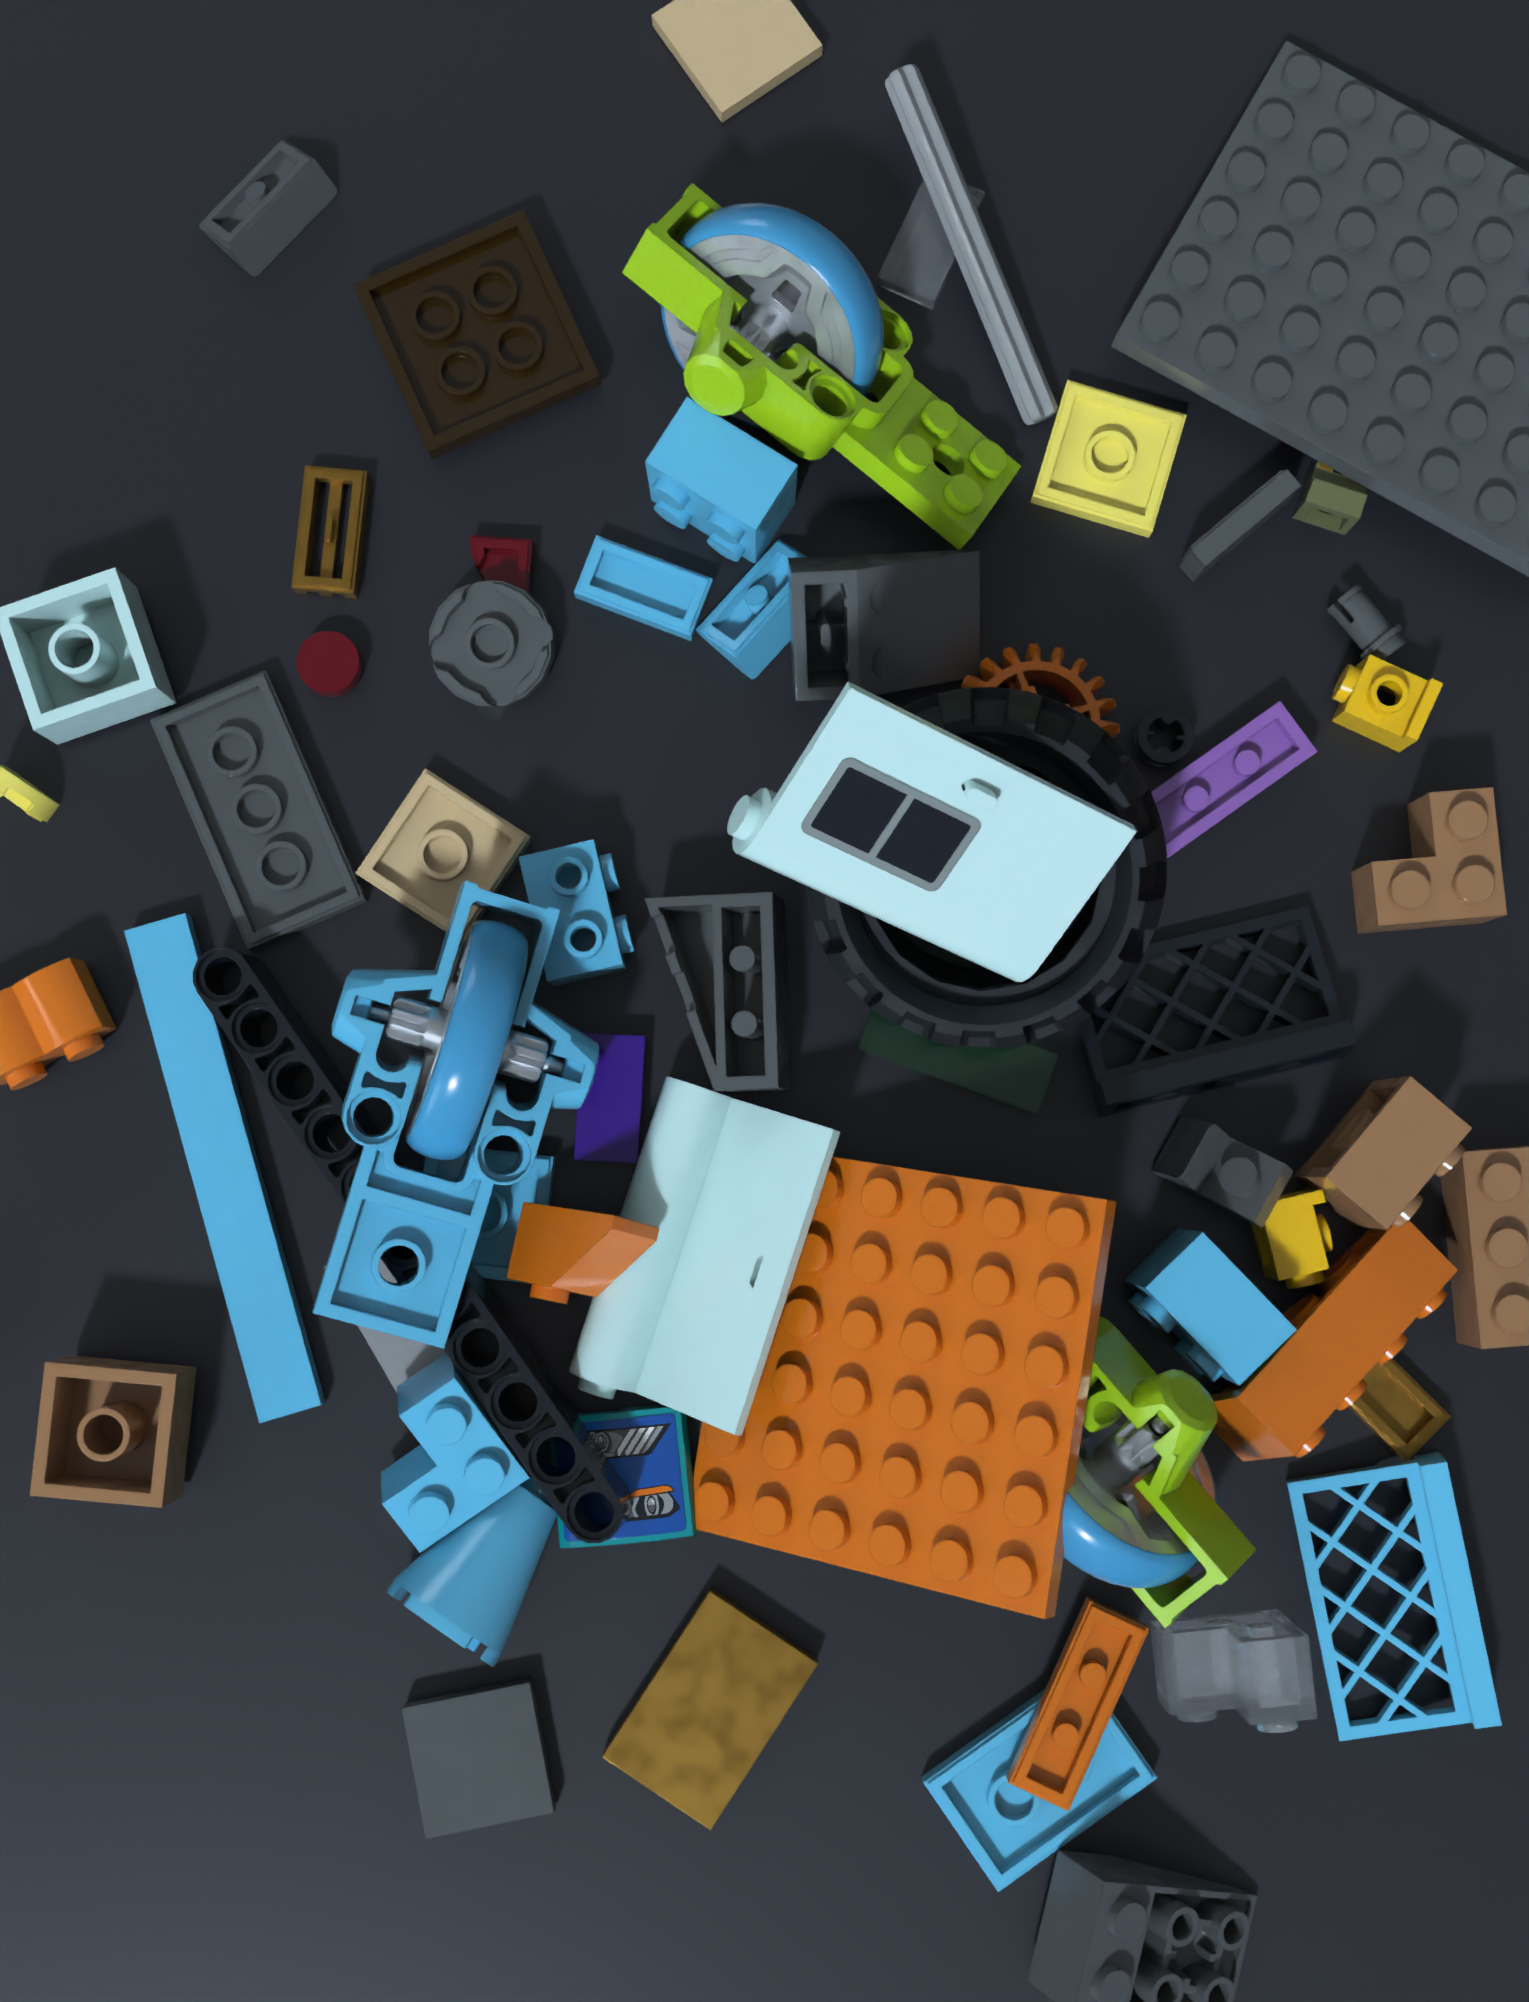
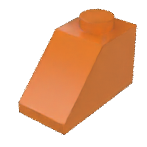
M523 1202L506 1278L532 1284L529 1297L567 1305L570 1293L597 1297L657 1241L659 1228L615 1215Z

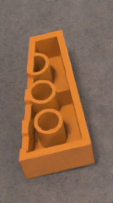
M1410 1220L1398 1228L1392 1224L1388 1230L1369 1228L1323 1273L1325 1281L1317 1284L1323 1292L1318 1297L1314 1293H1309L1294 1305H1291L1282 1314L1297 1330L1240 1386L1231 1382L1221 1393L1210 1394L1217 1409V1423L1213 1431L1243 1462L1292 1456L1297 1458L1303 1457L1313 1450L1325 1436L1326 1430L1321 1425L1336 1409L1338 1411L1346 1409L1363 1394L1367 1387V1383L1363 1378L1376 1363L1379 1365L1386 1363L1404 1347L1408 1338L1403 1332L1416 1318H1425L1442 1304L1447 1297V1292L1443 1287L1458 1269Z

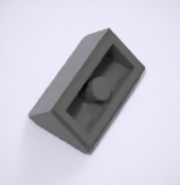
M283 139L208 214L199 225V228L240 267L256 277L333 200L337 194V188L314 158Z

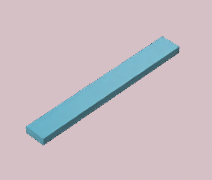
M183 913L125 930V937L258 1421L262 1423L320 1406L326 1403L224 1033L198 995L193 984V969L202 954L191 915Z

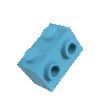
M594 839L519 856L529 904L541 908L549 906L560 910L544 963L547 982L554 987L626 970L623 954L634 952V946L626 914L616 917L613 914L609 892L620 890L612 854L600 855Z

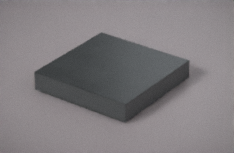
M532 1677L404 1704L402 1713L426 1839L555 1812L556 1802Z

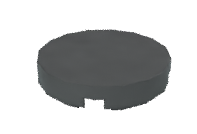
M479 581L456 589L438 607L429 629V647H431V656L434 661L432 664L439 680L456 697L477 706H508L528 698L546 680L555 659V631L546 609L528 591L505 581Z

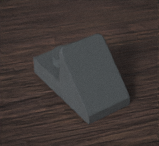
M1182 1115L1151 1169L1154 1174L1263 1228L1294 1172L1285 1163L1231 1138L1215 1123L1209 1120Z

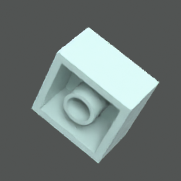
M116 567L0 607V634L32 729L58 745L176 703L138 589Z

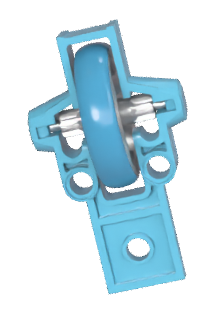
M466 880L460 885L434 970L352 969L346 977L331 1029L334 1038L359 1053L342 1106L341 1119L348 1135L354 1142L362 1145L363 1148L315 1300L314 1314L439 1348H445L494 1184L511 1185L528 1175L535 1160L549 1110L579 1109L590 1092L599 1061V1044L533 1001L559 917V909L549 906L541 908L481 889L478 887V884ZM471 905L533 924L535 931L529 951L528 940L520 930L507 923L495 920H479L474 922L469 927L458 951ZM428 990L425 1000L440 1003L439 1007L399 995L395 997L392 1007L389 1008L394 993ZM527 1023L549 1041L547 1043L545 1039L511 1029V1026L523 1028ZM384 1024L386 1026L383 1036L386 1040L425 1051L423 1061L422 1057L409 1054L402 1064L396 1066L387 1065L382 1062L378 1057L377 1048ZM497 1073L530 1083L536 1082L530 1101L522 1104L510 1100L506 1094V1082L495 1079ZM370 1097L385 1100L392 1113L391 1122L382 1133L376 1135H365L358 1131L353 1121L357 1105ZM409 1107L410 1111L405 1136L406 1142L411 1149L429 1158L454 1160L460 1158L468 1148L462 1171L457 1178H443L398 1165L394 1162V1153ZM501 1135L510 1136L518 1148L517 1160L508 1170L502 1172L491 1171L485 1164V1147L494 1137ZM393 1246H406L414 1251L418 1260L414 1275L401 1283H392L384 1279L378 1268L381 1255Z

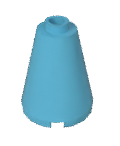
M530 1477L428 1547L393 1580L386 1592L400 1601L407 1591L410 1592V1596L404 1603L406 1608L465 1649L469 1648L475 1652L480 1643L487 1646L480 1659L494 1667L503 1653L557 1513L548 1505L549 1501L533 1478Z

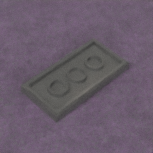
M266 670L150 720L247 950L253 952L368 902L273 679Z

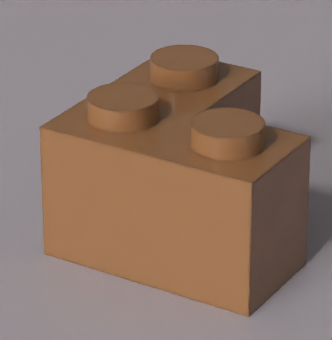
M1493 787L1429 792L1407 804L1412 858L1374 861L1351 872L1357 934L1480 924L1506 916L1507 908Z

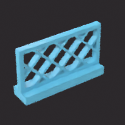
M1440 1452L1413 1455L1412 1460L1286 1480L1339 1741L1472 1723L1475 1729L1501 1726V1717L1448 1463ZM1406 1478L1410 1503L1396 1523L1365 1503L1379 1482ZM1364 1484L1357 1496L1343 1488ZM1332 1490L1351 1504L1332 1532L1329 1533L1308 1519L1303 1494ZM1359 1510L1390 1530L1370 1560L1339 1540ZM1413 1516L1418 1539L1404 1530ZM1311 1532L1325 1541L1316 1555ZM1399 1537L1421 1552L1424 1566L1409 1587L1379 1568V1565ZM1333 1547L1364 1568L1344 1597L1320 1581L1318 1569ZM1372 1575H1375L1403 1595L1383 1624H1380L1353 1605V1602ZM1426 1582L1428 1583L1432 1604L1418 1595ZM1324 1596L1338 1605L1329 1619ZM1412 1602L1434 1616L1437 1631L1422 1652L1392 1632ZM1346 1612L1377 1632L1357 1662L1333 1645L1331 1634ZM1386 1639L1416 1660L1396 1689L1366 1669ZM1440 1646L1445 1668L1432 1660ZM1337 1661L1350 1669L1342 1683ZM1427 1667L1448 1682L1453 1706L1424 1710L1407 1698L1406 1695ZM1360 1677L1390 1697L1376 1717L1349 1721L1345 1698ZM1399 1705L1410 1711L1409 1713L1393 1715Z

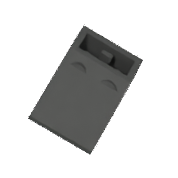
M979 549L788 558L792 684L796 701L837 699L847 682L874 695L962 680L967 675L980 676Z
M1058 1850L1027 1981L1054 2002H1234L1258 1895L1241 1888L1111 1855Z

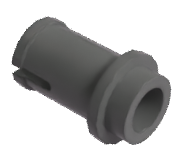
M1357 584L1338 599V603L1332 604L1327 609V613L1335 618L1363 651L1359 656L1361 660L1371 654L1386 661L1407 643L1399 634L1403 627L1400 624L1393 627L1362 591L1363 588Z

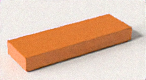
M1086 1597L1006 1775L1008 1783L1069 1811L1150 1628L1145 1623L1092 1598Z

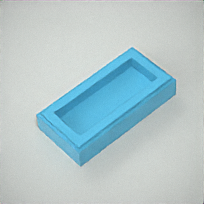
M596 535L574 590L575 598L692 641L714 583L713 578Z

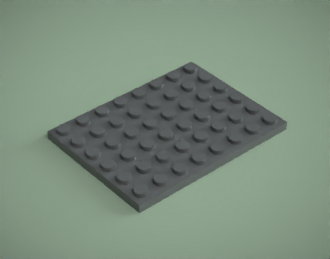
M1286 40L1118 330L1111 347L1529 577V172Z

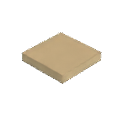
M673 0L651 15L653 28L721 123L822 56V43L791 0Z
M425 768L355 874L446 932L460 885L467 880L478 884V887L498 893L518 863L519 856L523 855L533 839ZM471 905L461 943L469 927L474 922L480 920L486 909Z

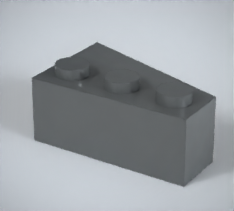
M773 892L644 898L650 915L654 918L667 953L665 957L670 971L675 976L688 1011L686 1015L714 1091L791 1090L785 901Z

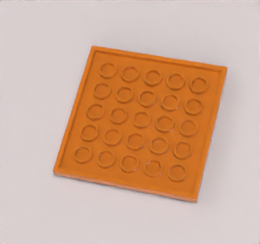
M832 1157L742 1436L733 1435L705 1422L701 1424L693 1474L696 1530L1041 1619L1055 1617L1064 1559V1503L1067 1492L1075 1483L1117 1201Z

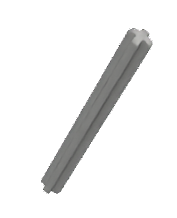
M915 64L905 65L889 74V77L885 80V87L1022 420L1027 425L1042 422L1057 412L1058 405L920 69Z

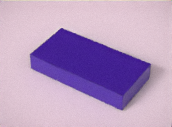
M583 1033L599 1044V1061L590 1092L582 1106L577 1109L574 1160L638 1163L646 1036Z

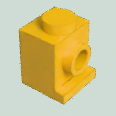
M1369 654L1356 667L1348 664L1339 677L1331 696L1332 699L1339 702V705L1331 721L1397 752H1401L1418 741L1444 683L1433 678L1427 681ZM1377 689L1395 696L1394 705L1387 706L1382 704L1377 697Z
M1303 1189L1282 1194L1263 1228L1251 1223L1264 1278L1277 1281L1285 1280L1287 1289L1306 1287L1325 1281L1323 1270L1329 1269L1326 1253L1332 1251L1333 1243L1325 1217L1322 1214L1316 1215L1313 1206L1326 1202L1323 1189Z

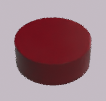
M321 631L311 635L303 642L297 654L296 665L299 676L313 692L321 696L339 697L354 689L361 679L363 672L362 656L353 642L339 632Z

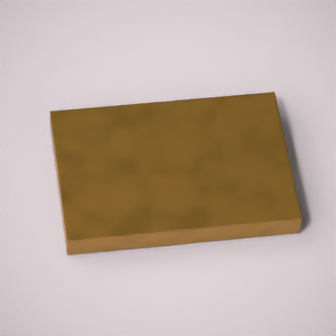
M710 1587L603 1751L602 1758L711 1831L817 1667L818 1659Z

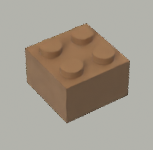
M1411 1076L1375 1080L1293 1177L1307 1189H1323L1326 1200L1324 1203L1351 1226L1388 1230L1393 1224L1398 1228L1405 1224L1421 1206L1423 1198L1418 1193L1434 1174L1437 1177L1445 1175L1460 1160L1465 1152V1147L1460 1142L1470 1132L1472 1127Z
M74 1355L46 1361L44 1365L30 1496L163 1508L182 1497L197 1367Z

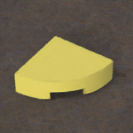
M0 764V797H6L34 819L40 822L42 820L48 822L60 804L13 770Z

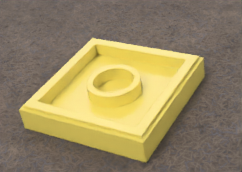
M1067 380L1030 503L1149 538L1153 532L1187 415Z

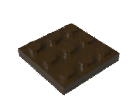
M524 209L352 284L431 459L602 385L600 374Z

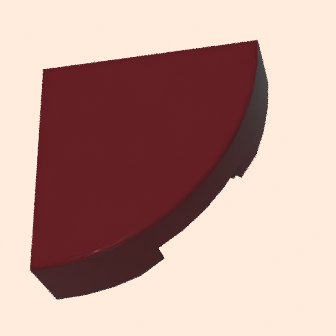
M470 535L472 557L484 581H505L531 594L535 548L533 539Z

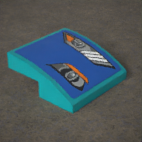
M665 1405L626 1407L617 1411L576 1413L626 1484L632 1497V1510L628 1520L610 1539L601 1543H586L578 1540L567 1529L557 1514L560 1548L650 1542L689 1537L699 1533L696 1530L694 1484L686 1414ZM551 1437L549 1442L552 1465L561 1470L572 1469L575 1463V1451L572 1445L563 1438ZM587 1493L583 1501L586 1515L598 1524L612 1522L614 1509L611 1501L601 1493Z

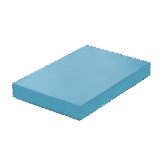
M1045 1689L922 1776L924 1785L998 1892L1157 1779L1154 1771L1113 1713L1069 1811L1008 1783L1006 1778Z

